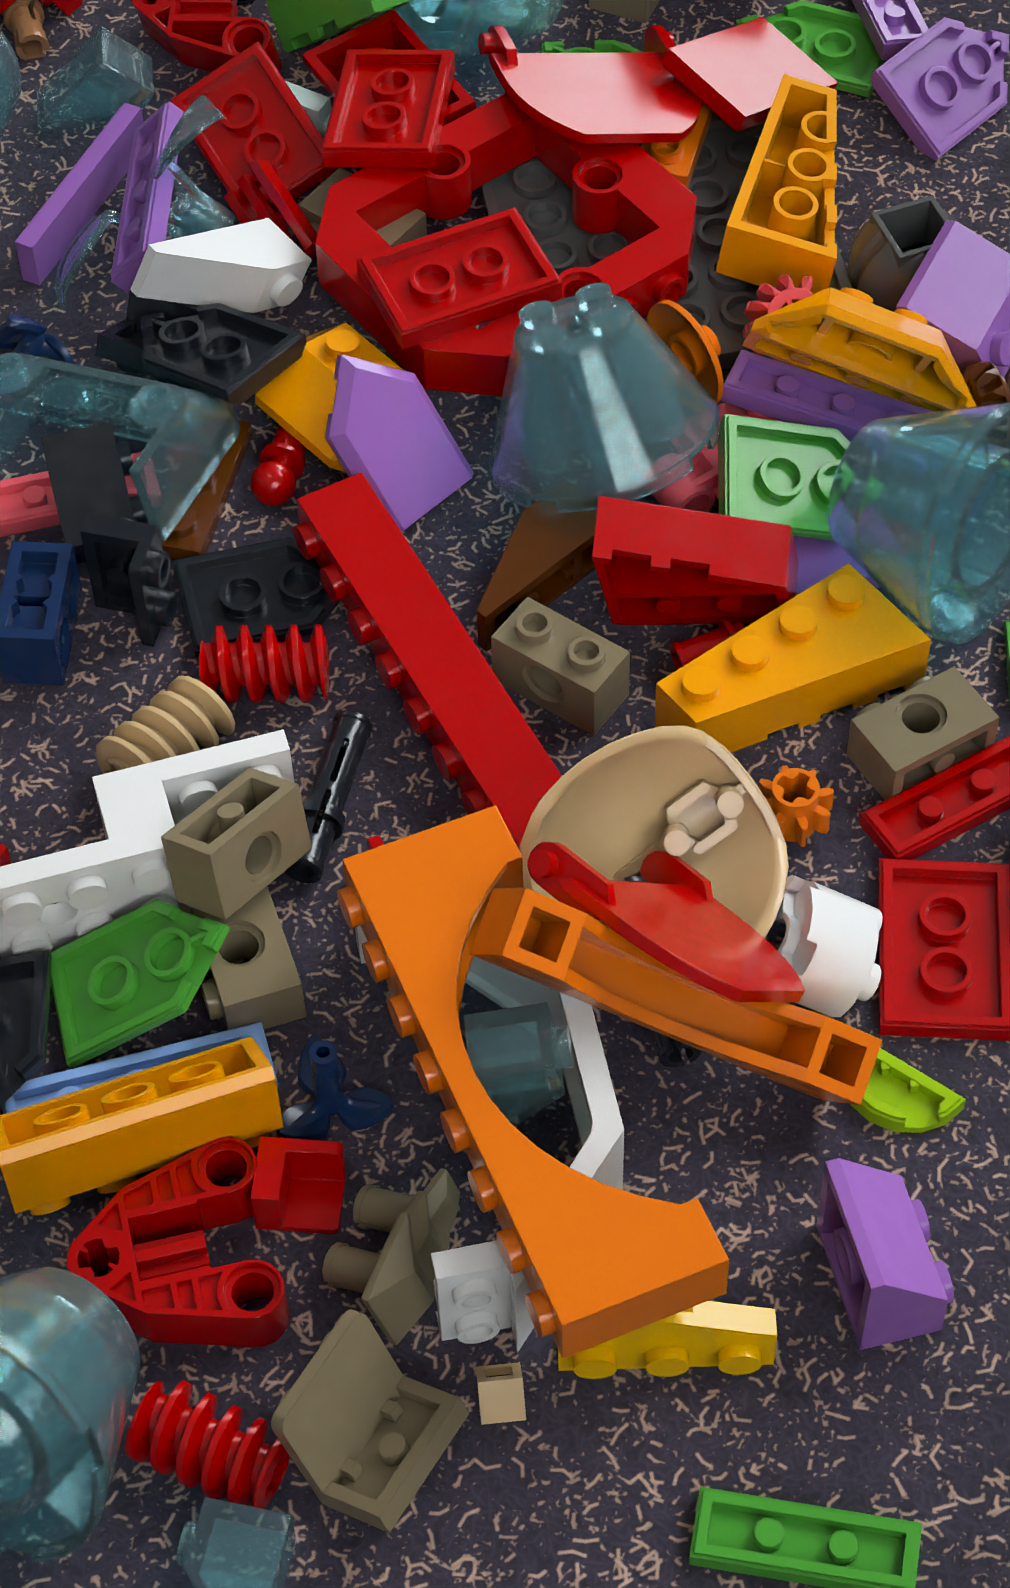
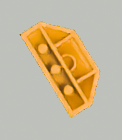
M830 287L755 319L742 344L743 347L792 366L964 421L963 426L973 417L976 404L942 331L927 325L928 320L916 312L906 309H896L893 312L872 304V297L860 290L844 287L839 291Z
M347 323L306 336L307 343L301 358L255 394V404L329 468L345 472L344 468L325 439L328 414L333 413L337 380L334 379L337 355L342 354L403 370Z

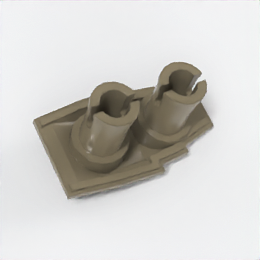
M440 1168L424 1191H418L415 1195L379 1188V1186L374 1184L363 1186L354 1202L353 1219L355 1223H359L358 1227L361 1229H373L390 1233L381 1252L377 1253L352 1247L347 1243L336 1242L330 1247L324 1259L322 1271L324 1281L328 1282L327 1286L363 1293L361 1301L388 1341L394 1345L399 1344L435 1299L433 1283L435 1276L431 1253L448 1250L450 1231L458 1212L460 1191L447 1169Z

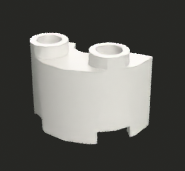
M794 875L787 877L786 891L776 917V921L786 924V932L783 942L777 951L792 966L804 985L805 992L800 1001L795 1003L830 1017H841L853 1006L857 999L861 1001L869 1000L879 985L881 969L874 962L879 931L882 925V913L875 907L818 883L807 881Z

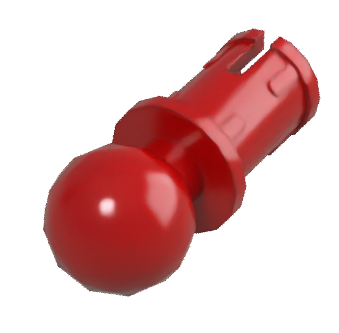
M279 424L272 443H269L262 449L259 456L260 465L251 475L250 489L255 499L265 506H281L288 502L296 491V479L302 475L305 469L304 456L307 448Z

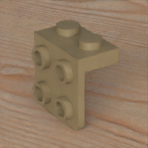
M350 1309L342 1315L333 1330L327 1333L318 1351L292 1388L282 1396L272 1416L271 1427L323 1505L390 1533L469 1415V1412L460 1397L403 1376L367 1315Z

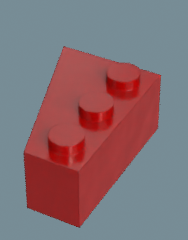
M598 496L592 559L612 624L633 626L717 624L725 619L730 623L738 621L753 623L796 596L798 557L790 525Z

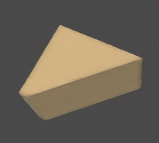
M520 1362L476 1367L481 1425L526 1420ZM512 1374V1375H506V1376L486 1377V1376Z

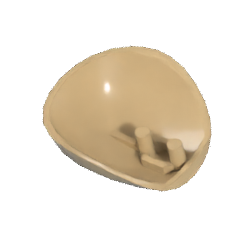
M660 726L636 732L611 742L582 759L562 775L542 797L532 812L519 846V851L523 857V888L531 889L554 900L556 899L534 882L530 877L527 867L530 852L536 845L542 842H559L565 845L608 880L625 881V877L640 876L641 865L648 854L654 851H667L670 855L680 857L710 880L713 897L764 938L776 920L786 891L789 868L787 846L779 823L753 778L724 745L704 731L688 726ZM597 920V921H599L600 923H602L603 925L607 926V925H606L605 923H603L601 920Z

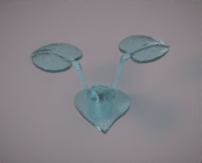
M200 95L180 117L151 173V177L158 180L165 169H167L175 177L173 188L180 194L171 206L169 216L176 221L174 226L167 225L166 235H170L174 239L230 227L236 217L234 212L201 191L175 163L176 156L187 144L214 122L224 118L222 112L205 95ZM105 210L99 216L94 215L65 250L54 279V295L56 302L60 306L66 308V291L71 280L97 244L104 230L109 225L120 222L121 212Z

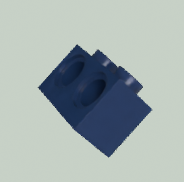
M12 541L0 595V672L3 683L64 685L82 595V585L73 543Z

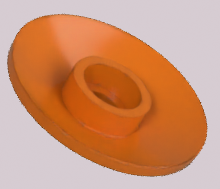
M662 300L654 304L648 312L647 331L653 353L661 370L673 388L687 402L700 409H709L720 402L724 391L723 374L718 358L721 348L715 333L708 326L700 325L686 309L673 301Z

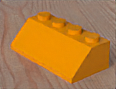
M250 1036L0 1115V1168L15 1214L30 1210L32 1215L52 1213L70 1204V1196L95 1188L101 1194L117 1192L122 1187L138 1180L136 1175L163 1167L218 1138L233 1137L244 1141L251 1148L259 1146L260 1136L269 1137V1132L284 1128L273 1067L253 1037Z

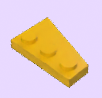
M706 1301L566 1358H562L558 1350L559 1371H574L577 1376L586 1379L606 1378L613 1375L617 1369L646 1368L649 1374L659 1377L678 1376L687 1372L689 1367L718 1366L722 1372L732 1375L753 1373L759 1370L762 1365H774L777 1342L775 1309Z

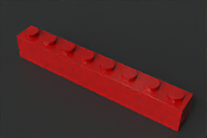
M358 473L297 498L299 524L293 527L294 537L304 558L307 560L314 558L321 567V581L329 598L333 602L342 601L348 611L347 619L355 639L360 645L363 646L368 643L376 655L375 664L383 683L389 690L397 688L404 699V711L412 729L418 735L426 733L433 744L432 753L440 773L447 781L455 779L462 790V802L467 815L496 805L519 849L532 812L542 797L562 776L363 473Z

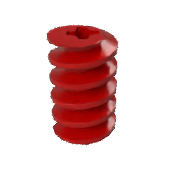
M290 624L285 641L278 642L272 625H265L260 642H253L248 626L241 625L235 642H228L223 625H216L210 643H204L203 639L201 641L199 678L202 683L211 688L215 693H217L219 686H221L225 700L228 703H236L239 700L243 686L246 687L250 700L253 703H260L264 699L268 685H270L274 698L278 703H285L288 700L293 685L296 687L300 700L303 703H309L313 699L317 685H320L324 698L328 703L329 648L322 625L315 624L309 642H303L297 625Z
M182 1380L169 1396L164 1394V1382L157 1381L150 1386L141 1400L127 1432L125 1442L127 1457L139 1463L150 1459L154 1471L163 1475L175 1472L178 1483L193 1488L201 1484L204 1496L217 1501L227 1496L229 1508L239 1513H244L252 1508L255 1515L261 1513L279 1488L290 1459V1455L278 1438H276L271 1446L265 1443L269 1421L259 1417L244 1433L240 1431L243 1408L236 1405L231 1406L219 1421L214 1418L218 1405V1396L208 1392L193 1408L189 1406L193 1384Z

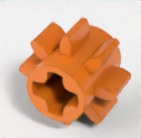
M786 765L782 766V771L774 777L773 781L761 778L759 789L777 818L784 840L797 842L800 847H805L806 839L814 830L823 834L828 833L831 816L829 811L832 810L834 790L833 788L820 789V784L816 778V770L807 771L801 768H789Z

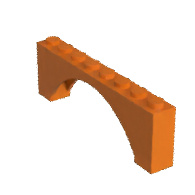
M494 805L343 859L346 887L337 890V897L343 916L350 929L361 926L367 942L362 943V951L368 970L375 983L386 980L393 995L387 998V1004L394 1026L401 1038L412 1035L419 1050V1053L413 1055V1059L425 1092L428 1095L438 1092L446 1108L445 1111L440 1112L441 1123L454 1153L465 1150L474 1169L468 1171L467 1174L478 1207L483 1213L493 1210L502 1230L496 1232V1240L507 1269L511 1274L522 1271L531 1293L525 1295V1302L538 1335L542 1338L551 1334L562 1358H566L726 1294L729 1258L698 1198L683 1204L643 1197L603 1184L569 1168L538 1148L509 1122L490 1099L473 1070L462 1040L459 1024L464 985L474 956L470 955V951L493 888H523V857L497 806Z

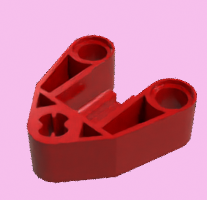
M131 0L147 34L182 64L213 72L259 41L279 73L281 71V57L267 24L258 18L238 17L237 0Z
M233 1137L218 1138L122 1187L72 1242L67 1252L66 1265L79 1304L87 1312L152 1342L239 1347H264L276 1342L285 1333L289 1324V1307L284 1281L280 1272L270 1263L261 1260H244L211 1268L203 1231L238 1223L253 1214L250 1197L257 1159L253 1149L244 1141ZM236 1176L243 1178L232 1186L221 1187L215 1185L219 1180L226 1177ZM99 1270H110V1273L104 1276L96 1277L95 1272ZM253 1298H264L271 1301L265 1308L258 1311L240 1309L246 1301Z

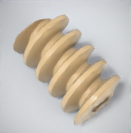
M178 676L168 684L167 691H160L150 699L149 706H142L133 713L132 721H124L115 728L114 736H106L96 745L95 755L102 774L198 751L200 749L197 744L205 749L218 746L219 737L216 730L229 736L235 730V721L228 706L211 688L192 677Z

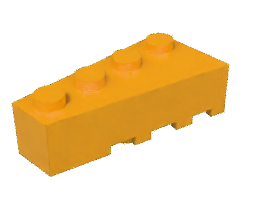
M783 74L728 220L715 273L758 286L762 283H767L776 288L780 275L787 273L792 279L795 288H798L804 276L811 275L813 285L810 292L816 294L821 290L829 288L837 261V244L835 243V228L837 224V205H835L837 164H835L834 153L837 142L836 89Z
M848 563L657 682L655 727L688 726L702 730L724 745L731 753L767 740L768 734L795 724L798 728L820 721L821 715L851 704L854 708L876 701L879 694L901 686L904 690L908 689L915 681L926 676L931 639Z

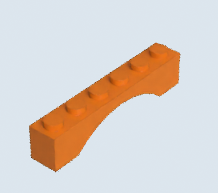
M493 888L470 951V955L823 1101L861 1105L882 1043V1039L826 1015L785 1002H735L665 966L589 914L528 888Z

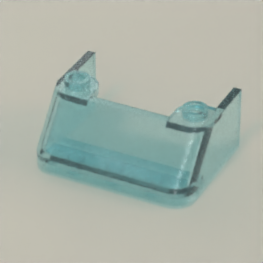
M5 353L0 355V467L37 418L79 428L111 422L114 435L148 442L129 469L149 524L159 526L160 537L163 541H166L240 432V424L232 403L204 392L23 353Z

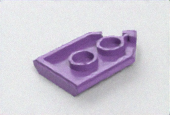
M944 17L871 73L873 88L920 152L936 161L1007 104L1008 84L1004 82V57L1009 55V34L989 30L987 33L964 27V23Z
M342 354L337 355L334 373L337 386L333 413L328 414L325 439L348 477L363 473L402 532L472 479L474 472L415 373Z

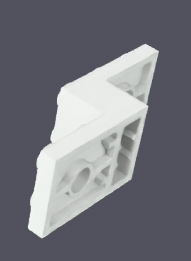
M284 730L92 777L106 840L0 867L1 958L44 950L54 951L155 899L172 904L180 910L191 914L190 906L176 900L161 836L249 767L294 782L290 748Z

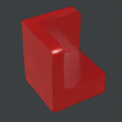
M260 1136L250 1197L256 1229L336 1234L340 1229L347 1178L344 1145L334 1141Z

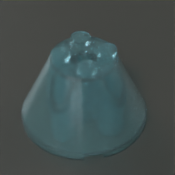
M606 283L589 284L580 288L575 296L563 298L552 303L549 301L532 302L521 308L518 312L520 324L514 334L489 457V468L493 483L502 496L509 501L526 508L531 505L530 499L555 502L558 512L596 510L598 496L633 501L661 490L694 469L692 458L706 444L708 449H714L719 440V427L721 423V416L715 399L626 299L612 294L610 285Z

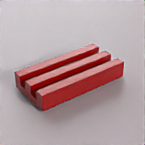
M256 159L250 166L252 170L251 175H242L237 181L240 188L238 190H229L224 199L241 224L269 218L294 242L287 231L288 224L303 246L301 250L312 259L316 255L317 232L269 161ZM261 185L270 197V199L272 200V202L275 204L281 215L278 212L273 211V209L271 208V206L259 190Z

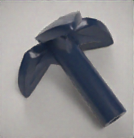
M7 313L5 323L0 327V349H14L0 371L1 410H4L37 357L47 355L54 359L72 382L76 381L78 376L76 364L64 344L56 337L44 334L48 328L31 318L14 313Z
M312 1035L308 1038L300 1055L298 1084L305 1092L316 1099L310 1103L291 1105L282 1115L284 1128L278 1129L277 1132L281 1138L322 1140L328 1135L330 1116L337 1115L350 1131L367 1129L386 1118L394 1108V1103L386 1093L372 1087L364 1086L344 1094L341 1086L344 1083L347 1072L337 1055L336 1046L328 1040H321Z

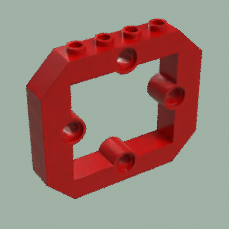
M505 93L442 126L433 168L365 167L329 186L316 239L319 284L408 372L415 373L425 389L507 397L526 385L537 383L547 373L568 361L584 356L591 348L617 333L628 331L638 321L648 316V312L654 304L662 300H670L676 303L682 296L687 294L695 239L697 196L637 143L583 144L545 127L531 118ZM534 157L538 158L572 189V218L577 227L593 234H607L617 230L631 243L588 268L576 267L561 272L558 276L562 281V297L499 317L478 330L472 326L403 350L357 273L356 258L391 247L376 232L378 229L415 209H419L426 213V216L437 220L458 218L469 210L472 204L473 190Z

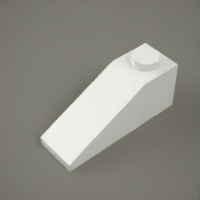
M269 218L149 244L130 290L137 297L199 306L221 303L243 312L255 313L279 306L284 307L293 302L302 290V280L312 259Z

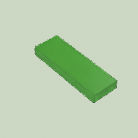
M700 1487L689 1565L825 1588H915L922 1523Z

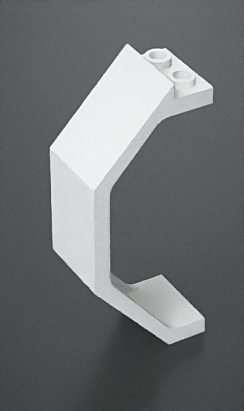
M361 926L355 927L356 942L360 961L363 964L366 962L362 951V943L367 942ZM474 956L465 983L547 1037L558 1051L582 1144L580 1152L569 1168L603 1184L623 1190L624 1126L592 1005ZM497 1240L431 1253L435 1276L433 1280L434 1293L438 1310L436 1311L441 1340L458 1338L462 1343H480L495 1337L500 1329L512 1327L518 1353L534 1329L525 1302V1295L531 1293V1290L522 1271L515 1274L509 1272L501 1256Z

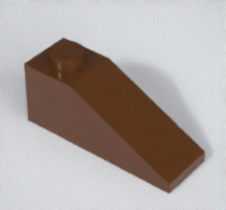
M565 479L549 492L537 495L527 508L523 510L477 608L478 645L486 652L492 648L491 636L526 597L544 606H548L596 569L592 559L598 503L569 480Z

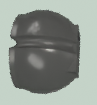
M933 195L872 212L870 219L857 232L848 253L847 274L852 288L872 297V304L894 312L897 309L896 306L945 221L958 222V220L943 210Z

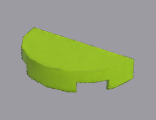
M880 1048L861 1105H850L869 1122L888 1130L923 1133L949 1123L964 1110L966 1099Z

